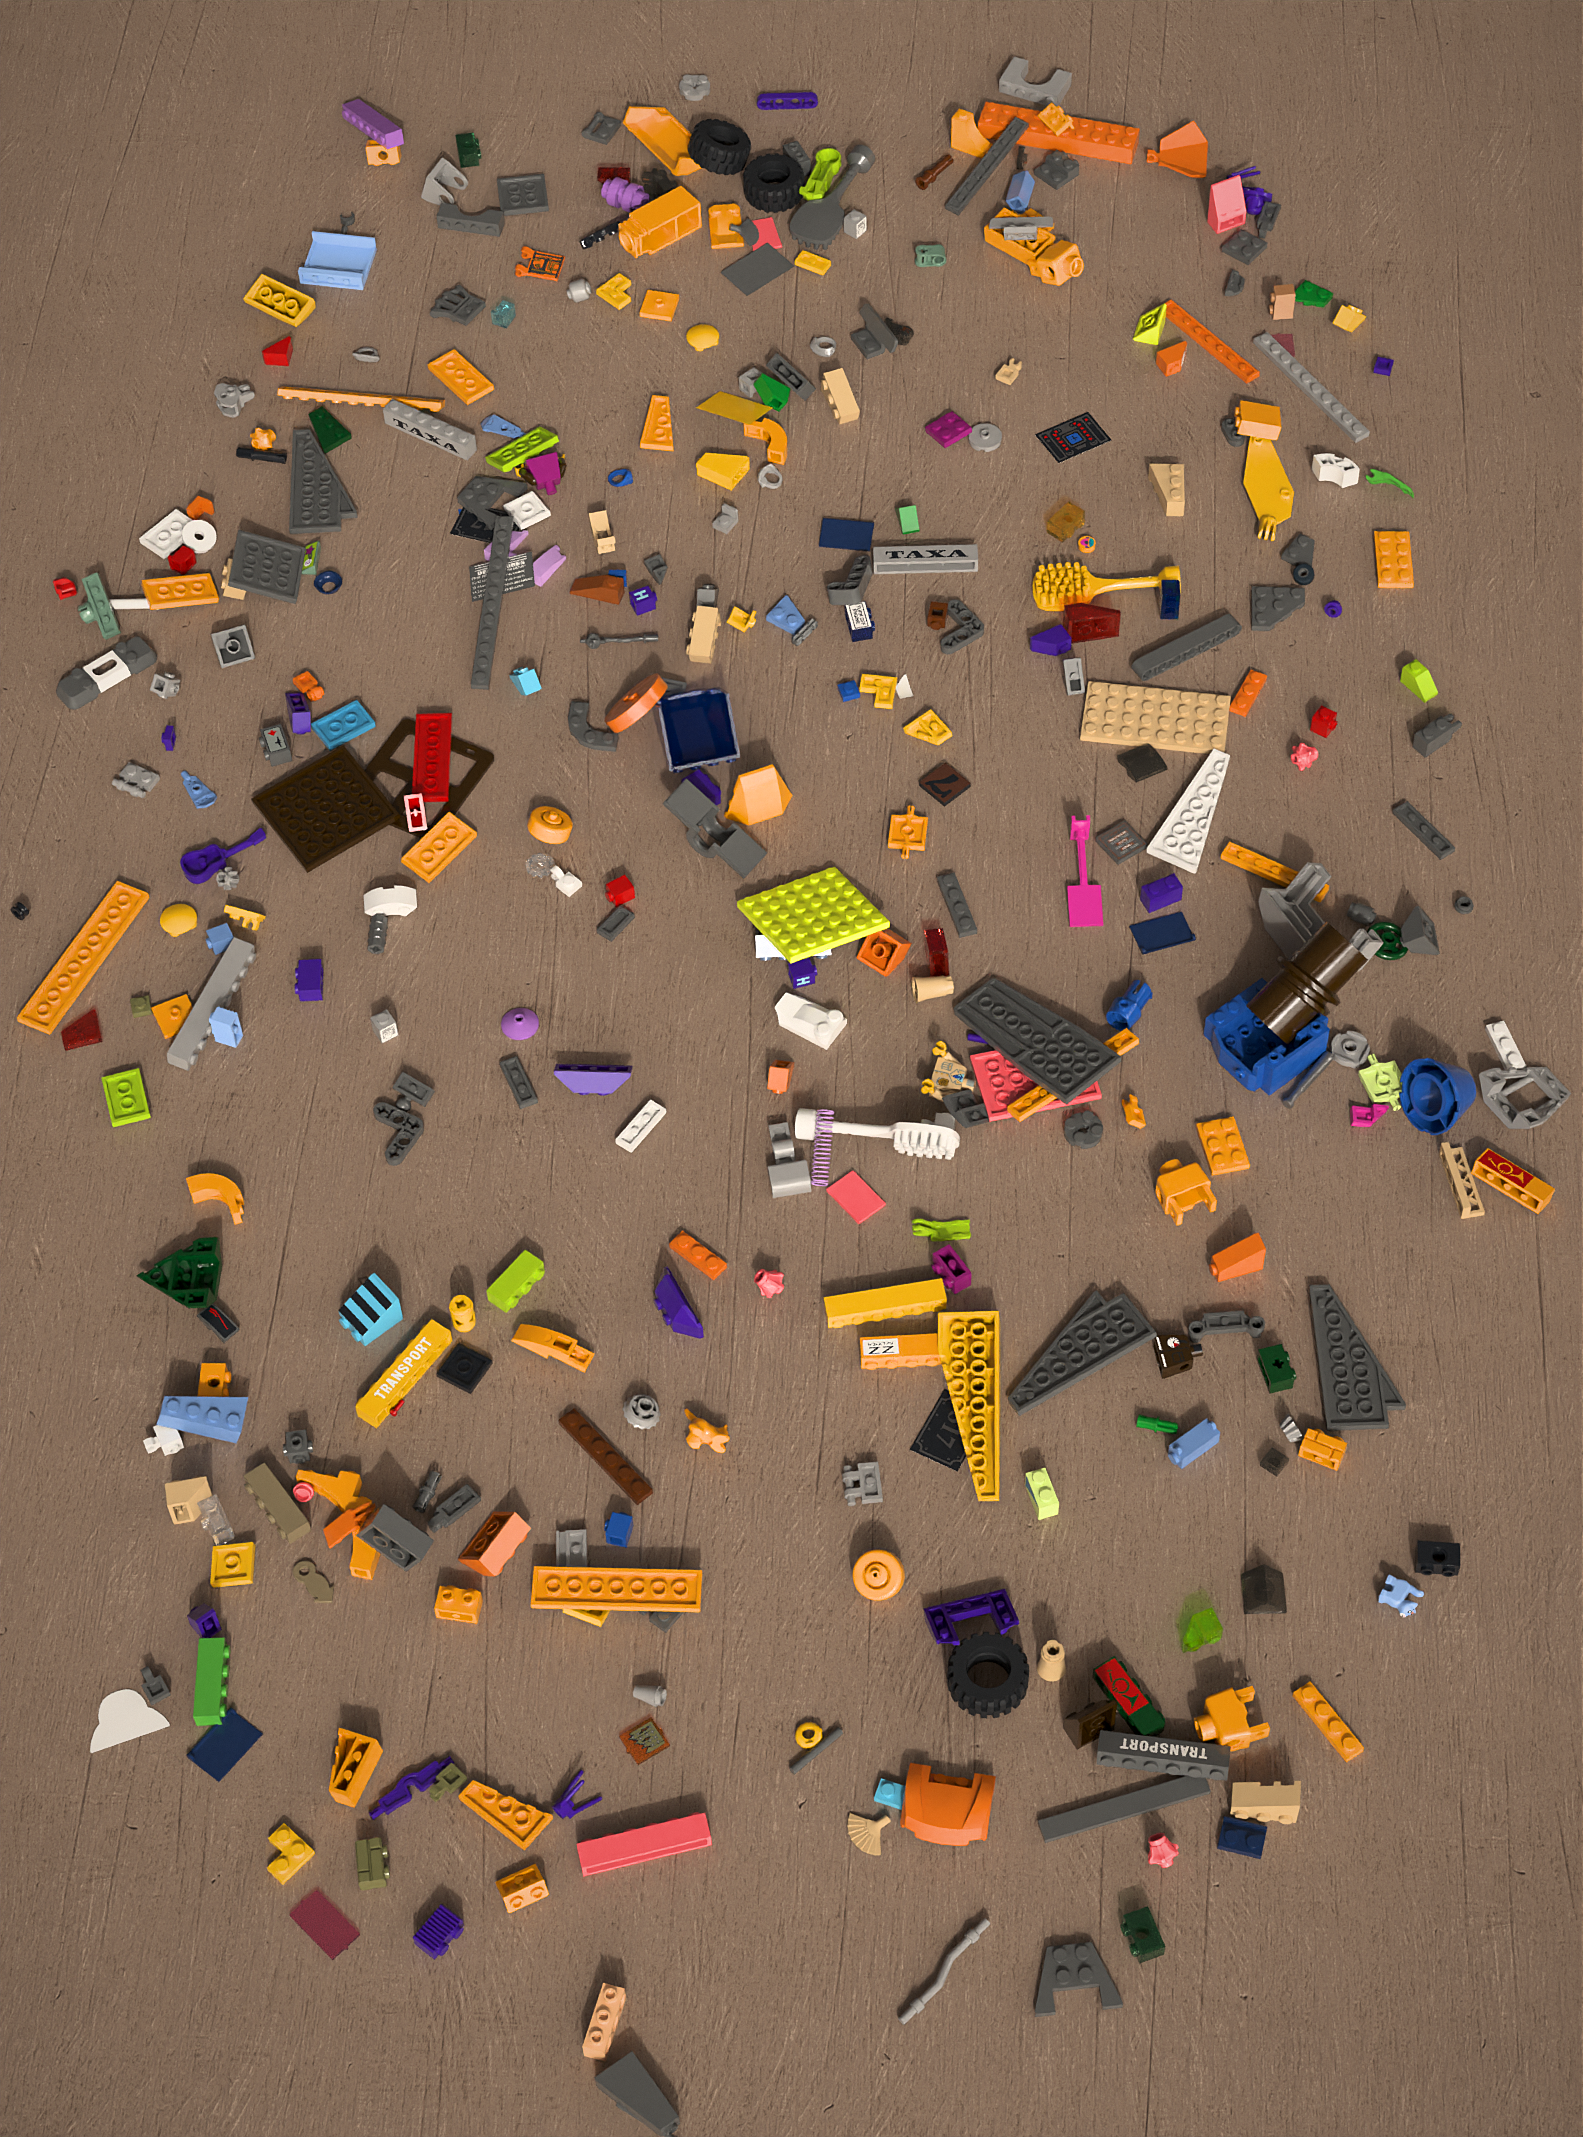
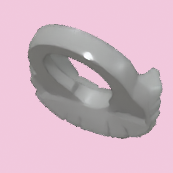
M814 337L810 348L819 356L830 357L835 352L836 342L829 337H820L818 339ZM828 342L832 347L824 349L819 347V344Z
M364 347L352 353L355 359L359 361L378 362L380 360L378 352L374 348ZM363 351L374 352L372 355L361 354Z
M772 464L763 466L758 473V482L761 487L776 489L781 486L783 478L777 468ZM765 474H776L779 477V481L777 483H770L767 481Z

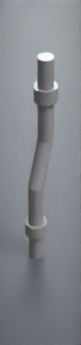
M983 1918L973 1929L970 1928L964 1934V1938L946 1955L936 1981L919 1998H914L909 2003L910 2007L898 2018L903 2025L916 2013L919 2014L925 2008L924 2005L943 1987L953 1961L970 1944L973 1945L980 1938L979 1935L990 1925L986 1918Z

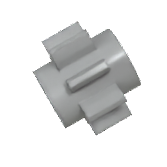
M225 867L224 870L220 869L216 877L218 886L223 887L224 890L236 888L239 882L238 871H232V867Z

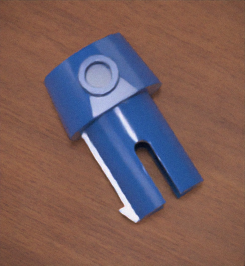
M1134 980L1122 997L1114 999L1106 1014V1020L1113 1028L1119 1031L1126 1028L1129 1030L1140 1019L1141 1010L1147 1001L1152 999L1153 994L1146 983L1137 991L1136 988L1140 984V980Z

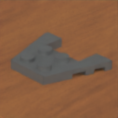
M475 476L459 494L457 501L471 514H475L481 523L484 522L488 529L492 530L495 527L496 516L499 515L488 510L504 492L519 498L528 489L527 483Z
M1092 1942L1047 1947L1035 2008V2017L1055 2015L1053 1992L1099 1987L1102 2010L1123 2008V2002Z

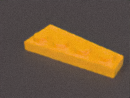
M652 395L640 441V448L674 451L669 397Z
M474 1780L458 1796L460 1801L524 1851L553 1819V1815L547 1812L543 1813L531 1805L520 1803L515 1798L502 1795L497 1790Z

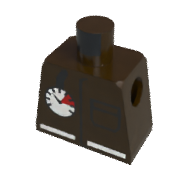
M1157 1335L1153 1339V1349L1162 1379L1191 1370L1193 1367V1357L1203 1356L1201 1344L1190 1346L1186 1335Z

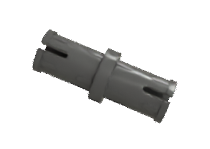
M430 1471L426 1482L420 1487V1493L412 1506L416 1511L424 1513L429 1501L435 1496L436 1487L442 1478L439 1473Z

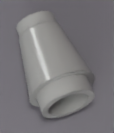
M636 1685L633 1691V1697L654 1707L663 1706L667 1696V1691L662 1689V1686Z

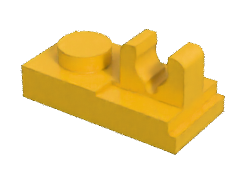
M225 905L224 909L225 913L230 914L229 918L240 920L241 917L244 918L242 926L248 928L249 923L252 922V930L255 931L258 930L260 922H263V919L265 920L266 917Z

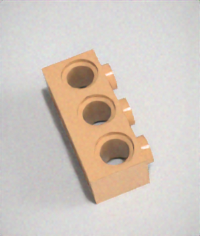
M603 1983L582 2046L584 2056L606 2062L626 2001L624 1988Z

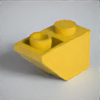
M1342 305L1333 324L1353 332L1365 320L1366 316L1361 314L1362 310L1357 307Z

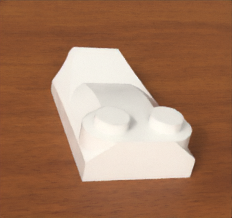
M787 992L775 1006L780 1026L826 1050L847 1024V1019L843 1017L839 1010H828L803 997Z

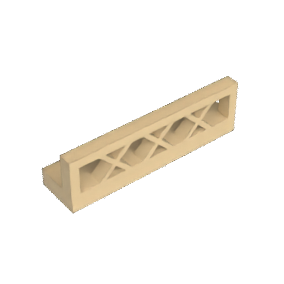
M1449 1142L1441 1143L1439 1156L1460 1218L1484 1215L1485 1211L1463 1148L1451 1149ZM1455 1154H1459L1460 1161L1458 1163H1456L1455 1158L1453 1156ZM1459 1170L1466 1173L1464 1179H1461ZM1464 1186L1471 1189L1472 1192L1469 1196L1467 1195ZM1470 1202L1477 1205L1478 1210L1470 1211Z

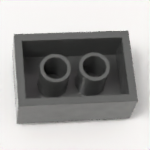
M385 1504L381 1505L366 1518L356 1534L358 1538L405 1572L423 1560L434 1541L425 1531L416 1528L410 1520L402 1518L392 1507Z

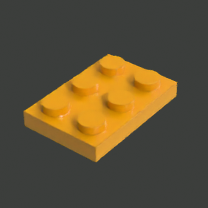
M1234 1116L1196 1123V1130L1211 1176L1249 1169L1250 1163Z

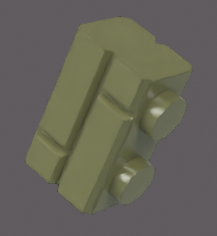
M380 1837L356 1841L355 1850L360 1890L386 1887V1879L390 1878L389 1865H385L384 1859L388 1858L387 1844L383 1845Z

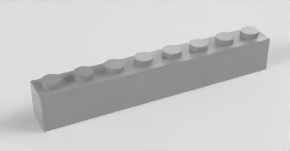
M235 937L233 938L167 1052L169 1064L189 1071L192 1065L196 1064L200 1050H204L208 1036L213 1034L212 1026L209 1023L211 1013L215 1012L219 1006L224 1009L225 1006L228 1007L230 1005L233 992L236 993L238 991L240 980L246 977L248 966L250 963L253 964L256 959L253 944Z

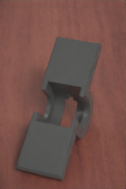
M687 778L663 802V805L689 828L686 837L691 847L697 853L706 858H714L718 855L743 879L767 855V852L736 823L733 822L729 828L722 827L715 818L720 809ZM702 825L712 838L721 842L720 846L715 842L712 846L703 842L698 835L701 830L698 826Z

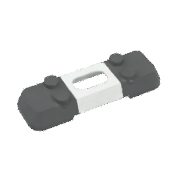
M138 636L125 643L120 642L116 645L115 649L85 667L72 670L71 675L59 681L56 694L69 709H79L96 699L98 694L134 673L138 674L152 666L157 661V654ZM111 659L117 662L114 668L102 675H95L92 670Z

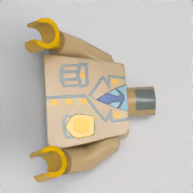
M937 1042V1047L933 1048L932 1052L935 1055H941V1057L937 1059L931 1080L926 1079L922 1082L924 1086L921 1088V1092L923 1094L929 1092V1097L943 1102L942 1098L946 1095L961 1092L963 1089L974 1091L976 1080L966 1078L967 1068L948 1051H945L946 1045L944 1042Z

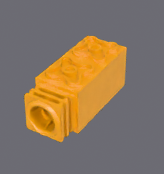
M682 186L673 189L629 213V218L623 221V223L618 224L620 245L634 258H638L643 253L652 255L702 227L700 202Z

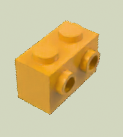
M453 1585L440 1586L434 1607L436 1618L478 1624L483 1603L482 1594L473 1588L465 1590Z

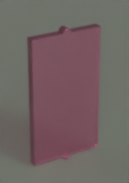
M317 1890L305 1901L302 1900L301 1905L289 1914L332 1961L341 1952L348 1950V1946L360 1936L357 1930Z

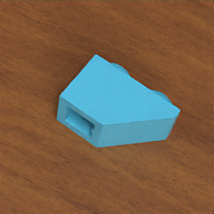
M520 667L513 670L514 674L509 675L521 695L526 696L542 689L534 669Z

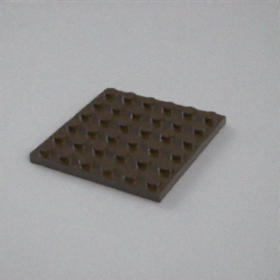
M344 745L251 798L254 806L307 873L400 819L396 809Z

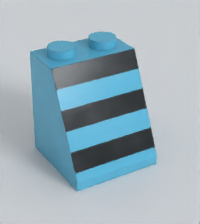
M375 1273L338 1310L340 1324L343 1328H348L355 1341H360L364 1346L371 1343L403 1319L399 1298Z

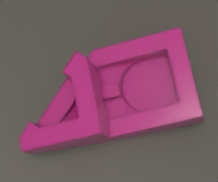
M1373 1104L1371 1108L1351 1106V1126L1371 1127L1388 1111L1389 1106Z

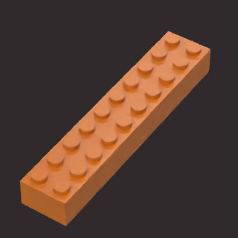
M993 102L985 103L978 121V130L986 139L997 140L1012 120L1017 117L1029 123V127L1016 144L1053 151H1064L1065 153L1132 164L1139 144V128L1071 117L1074 129L1071 130L1068 127L1057 137L1038 118L1037 115L1042 111Z

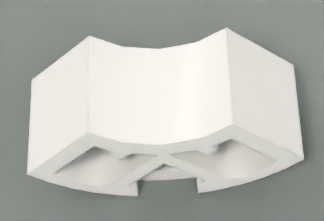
M1329 453L1313 456L1312 471L1319 481H1333L1341 488L1358 483L1360 469L1348 458L1334 457L1335 454Z
M394 885L392 889L379 887L364 894V910L366 914L371 916L377 914L384 916H407L417 908L416 889L397 885Z

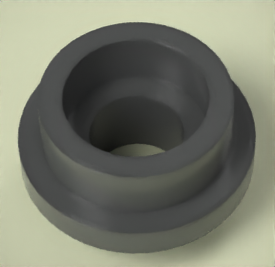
M1462 896L1456 900L1454 907L1460 914H1469L1472 912L1474 905L1469 897Z

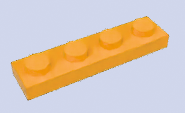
M1311 1681L1293 1692L1292 1696L1345 1762L1363 1752L1364 1747Z

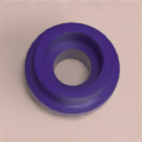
M1332 600L1325 605L1324 610L1329 617L1336 618L1341 615L1342 606L1338 601Z

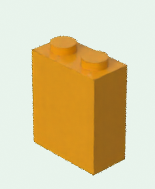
M1240 400L1239 406H1236L1234 410L1237 434L1277 440L1281 430L1280 407Z

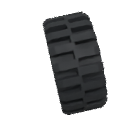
M707 119L697 123L688 144V152L691 159L696 164H699L701 168L719 175H734L742 171L751 150V141L741 128H737L736 125L727 123L724 120L720 121L719 119Z
M774 153V155L766 154L765 156L757 157L756 160L753 159L746 166L743 173L744 195L749 204L757 210H764L767 213L785 212L787 209L794 208L795 204L797 205L803 198V195L799 194V189L801 186L804 187V171L801 165L792 157L788 158L787 155H779V153ZM770 182H779V184H767V183H770Z
M983 1632V1635L978 1636V1633L971 1635V1639L964 1638L961 1640L960 1646L957 1645L952 1650L947 1667L948 1690L951 1692L953 1701H958V1707L962 1710L967 1708L968 1714L975 1716L977 1713L981 1715L980 1718L986 1719L987 1715L998 1718L1000 1713H1004V1715L1011 1713V1707L1016 1709L1020 1705L1021 1700L1026 1696L1029 1682L1028 1659L1026 1654L1022 1653L1020 1645L1017 1643L1013 1645V1639L1008 1636L1002 1638V1635L995 1632V1635ZM992 1662L1006 1670L1008 1679L998 1687L983 1688L970 1680L968 1672L979 1663Z

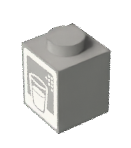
M853 209L844 217V233L857 239L867 231L866 215Z
M387 1009L370 1018L373 1032L381 1043L398 1036L396 1022Z

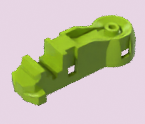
M825 148L817 152L816 166L805 187L801 186L799 189V194L803 195L805 200L825 198V192H828L833 176L839 172L841 167L840 152L833 148Z

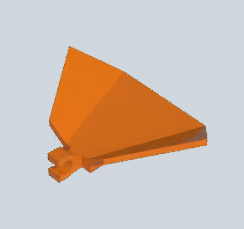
M1192 121L1160 140L1159 153L1148 149L1147 162H1159L1158 166L1168 167L1186 176L1204 178L1206 177L1208 141L1196 123Z

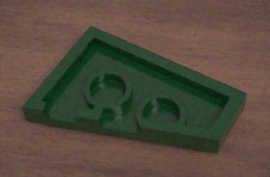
M322 406L308 414L324 454L352 439L351 433Z

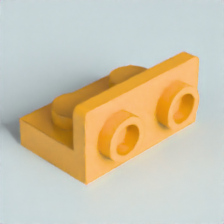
M1052 102L1037 115L1057 137L1068 127L1071 130L1074 129L1072 118L1068 114L1065 116L1062 108L1059 105L1056 107Z
M536 1864L495 1882L508 1913H512L549 1895L545 1881Z

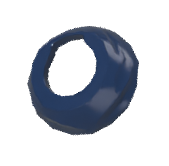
M333 571L322 572L314 580L315 588L322 594L336 593L342 585L341 576ZM327 582L335 584V588L331 592L323 591L322 586Z

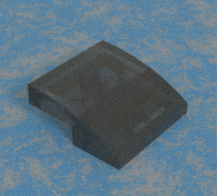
M1149 743L1117 755L1118 762L1126 768L1127 775L1136 783L1168 770L1162 757Z

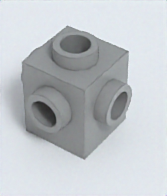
M166 671L155 674L150 691L166 699L176 696L179 691L180 679L175 678V674Z

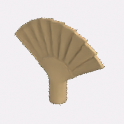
M850 1813L848 1832L853 1843L861 1851L871 1855H881V1829L891 1821L887 1815H884L877 1821H872Z

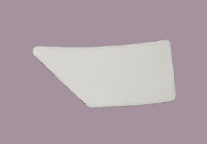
M904 675L896 686L900 699L913 696L907 676Z

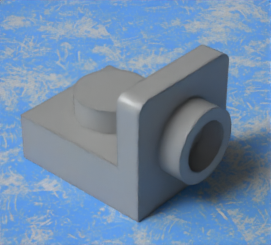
M724 503L722 505V513L712 523L713 528L728 534L738 523V510Z

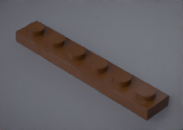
M575 1408L558 1420L559 1425L636 1505H639L653 1494V1489Z

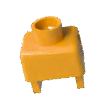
M1065 240L1053 243L1052 246L1045 249L1044 253L1037 260H1028L1031 275L1041 277L1042 282L1045 284L1056 286L1062 285L1072 276H1079L1084 267L1077 244Z
M1173 1159L1160 1167L1159 1173L1161 1175L1157 1178L1155 1194L1164 1213L1170 1214L1176 1226L1182 1224L1183 1212L1193 1209V1206L1201 1201H1204L1210 1213L1216 1211L1217 1200L1210 1189L1211 1181L1198 1163L1193 1162L1183 1166L1180 1160Z
M1253 1686L1236 1691L1230 1687L1206 1697L1203 1709L1204 1715L1194 1717L1195 1730L1202 1743L1214 1739L1216 1745L1231 1746L1230 1752L1249 1748L1250 1742L1268 1737L1270 1731L1268 1722L1249 1728L1246 1720L1248 1712L1244 1703L1253 1701L1255 1693Z

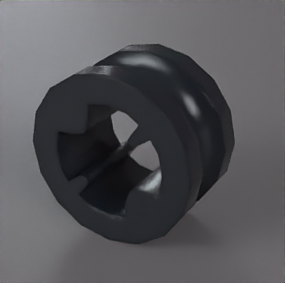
M17 902L15 907L13 906L10 909L12 914L19 920H23L24 916L29 915L28 909L20 902Z

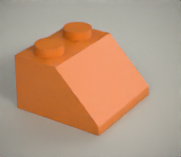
M887 928L868 935L856 958L887 977L904 960L912 943Z

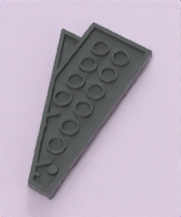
M310 429L293 430L290 534L340 532L342 519L358 518L357 511Z
M1309 1285L1326 1430L1388 1429L1387 1411L1405 1410L1406 1403L1331 1286Z
M1096 1290L1010 1394L1008 1402L1018 1416H1021L1157 1337L1156 1331L1124 1293L1106 1302Z

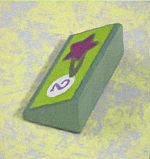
M320 541L304 546L306 550L302 574H317L321 553Z

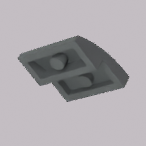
M971 1089L949 1094L942 1098L949 1112L963 1127L969 1128L990 1122L985 1104L978 1105Z

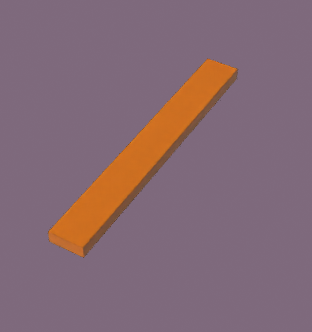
M1173 300L1165 302L1167 305L1166 318L1246 384L1259 377L1260 372Z

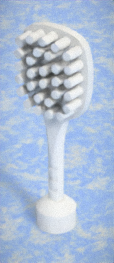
M799 1108L795 1123L797 1139H815L817 1135L815 1132L818 1131L815 1129L817 1127L816 1122H819L816 1120L818 1112L815 1109ZM819 1118V1119H818V1120H820V1121H828V1120H823V1118ZM833 1121V1124L817 1123L821 1126H833V1128H817L819 1130L833 1131L832 1133H849L852 1135L894 1139L893 1147H895V1150L902 1154L907 1151L908 1156H913V1153H915L917 1157H923L924 1154L927 1158H932L934 1155L937 1159H942V1155H945V1159L951 1160L954 1157L955 1148H958L960 1143V1136L956 1131L929 1124L897 1122L887 1126L849 1122L841 1123L839 1121Z

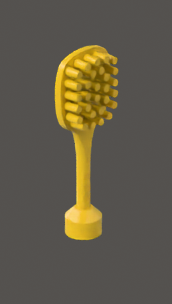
M1069 562L1065 563V567H1062L1061 563H1057L1055 568H1053V564H1048V569H1045L1044 565H1040L1039 572L1035 574L1033 579V598L1036 606L1041 610L1070 611L1087 606L1097 594L1132 588L1159 586L1161 589V581L1162 591L1166 595L1178 594L1180 582L1179 565L1165 566L1158 576L1125 579L1096 578L1090 574L1086 566L1080 568L1078 562L1074 563V567H1071Z

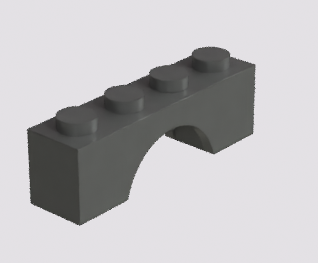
M441 203L437 213V224L440 229L500 237L505 225L503 211L488 209L481 215L467 216L458 210L457 205Z

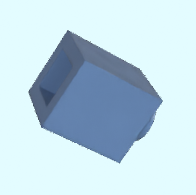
M225 923L206 930L208 938L205 941L208 949H212L214 954L217 955L227 950L234 937L228 924Z

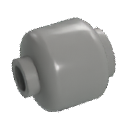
M584 279L570 282L569 289L566 290L569 299H573L576 303L589 299L590 294H592L589 282H585Z

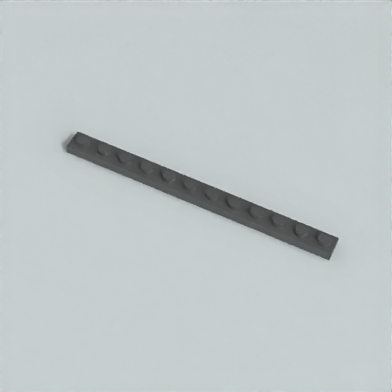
M496 516L471 689L489 690L514 525L513 516Z

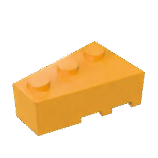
M339 1728L338 1745L335 1748L336 1757L335 1763L332 1766L329 1792L336 1802L355 1808L383 1750L376 1739Z

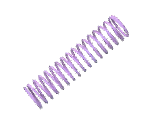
M824 1109L817 1110L818 1113L816 1115L818 1116V1118H816V1120L819 1122H816L817 1127H815V1129L818 1130L816 1132L832 1133L833 1131L831 1130H819L817 1128H833V1126H821L817 1123L822 1122L833 1124L832 1121L818 1120L819 1118L834 1119L833 1117H822L818 1114L834 1115V1111ZM815 1132V1134H817L815 1138L817 1136L832 1137V1135L818 1134ZM816 1138L817 1140L814 1141L816 1143L814 1145L816 1149L813 1150L815 1152L813 1156L816 1158H813L814 1163H812V1165L815 1166L813 1168L819 1167L829 1169L830 1167L828 1166H817L814 1164H830V1162H819L814 1159L830 1160L829 1157L815 1156L816 1154L831 1155L830 1153L816 1152L815 1150L820 1149L830 1151V1148H818L816 1147V1145L832 1146L831 1144L817 1143L816 1141L821 1140L831 1142L832 1140ZM812 1168V1170H814L812 1172V1175L814 1176L812 1177H829L827 1175L813 1174L814 1172L829 1173V1171H818ZM812 1178L813 1180L811 1181V1184L816 1186H827L828 1183L825 1182L829 1181L817 1180Z

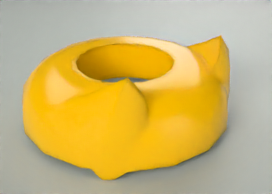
M813 1722L801 1724L795 1732L797 1744L809 1750L822 1741L823 1738L822 1728ZM807 1729L815 1732V1735L810 1739H806L802 1735Z

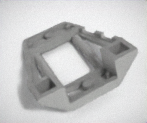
M1515 1067L1508 1070L1492 1068L1479 1074L1485 1104L1509 1129H1530L1543 1124L1571 1095L1568 1089L1547 1067H1526L1525 1070H1516ZM1524 1077L1502 1089L1506 1083L1505 1079ZM1534 1081L1551 1099L1534 1110L1530 1108L1519 1112L1508 1101L1506 1096Z

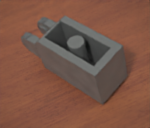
M1452 714L1438 717L1415 733L1413 748L1426 758L1448 743L1452 738V734L1461 728L1462 722L1457 720L1451 724L1454 719Z

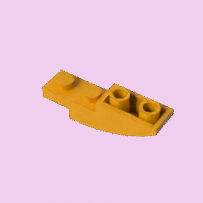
M520 1324L512 1338V1342L547 1359L550 1355L584 1373L594 1357V1353L577 1345L578 1340L539 1326Z

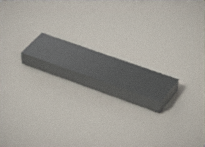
M1408 801L1393 809V814L1440 860L1455 852V847Z

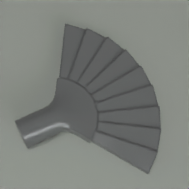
M749 218L740 226L729 225V230L738 232L749 246L756 244L759 240L758 229Z

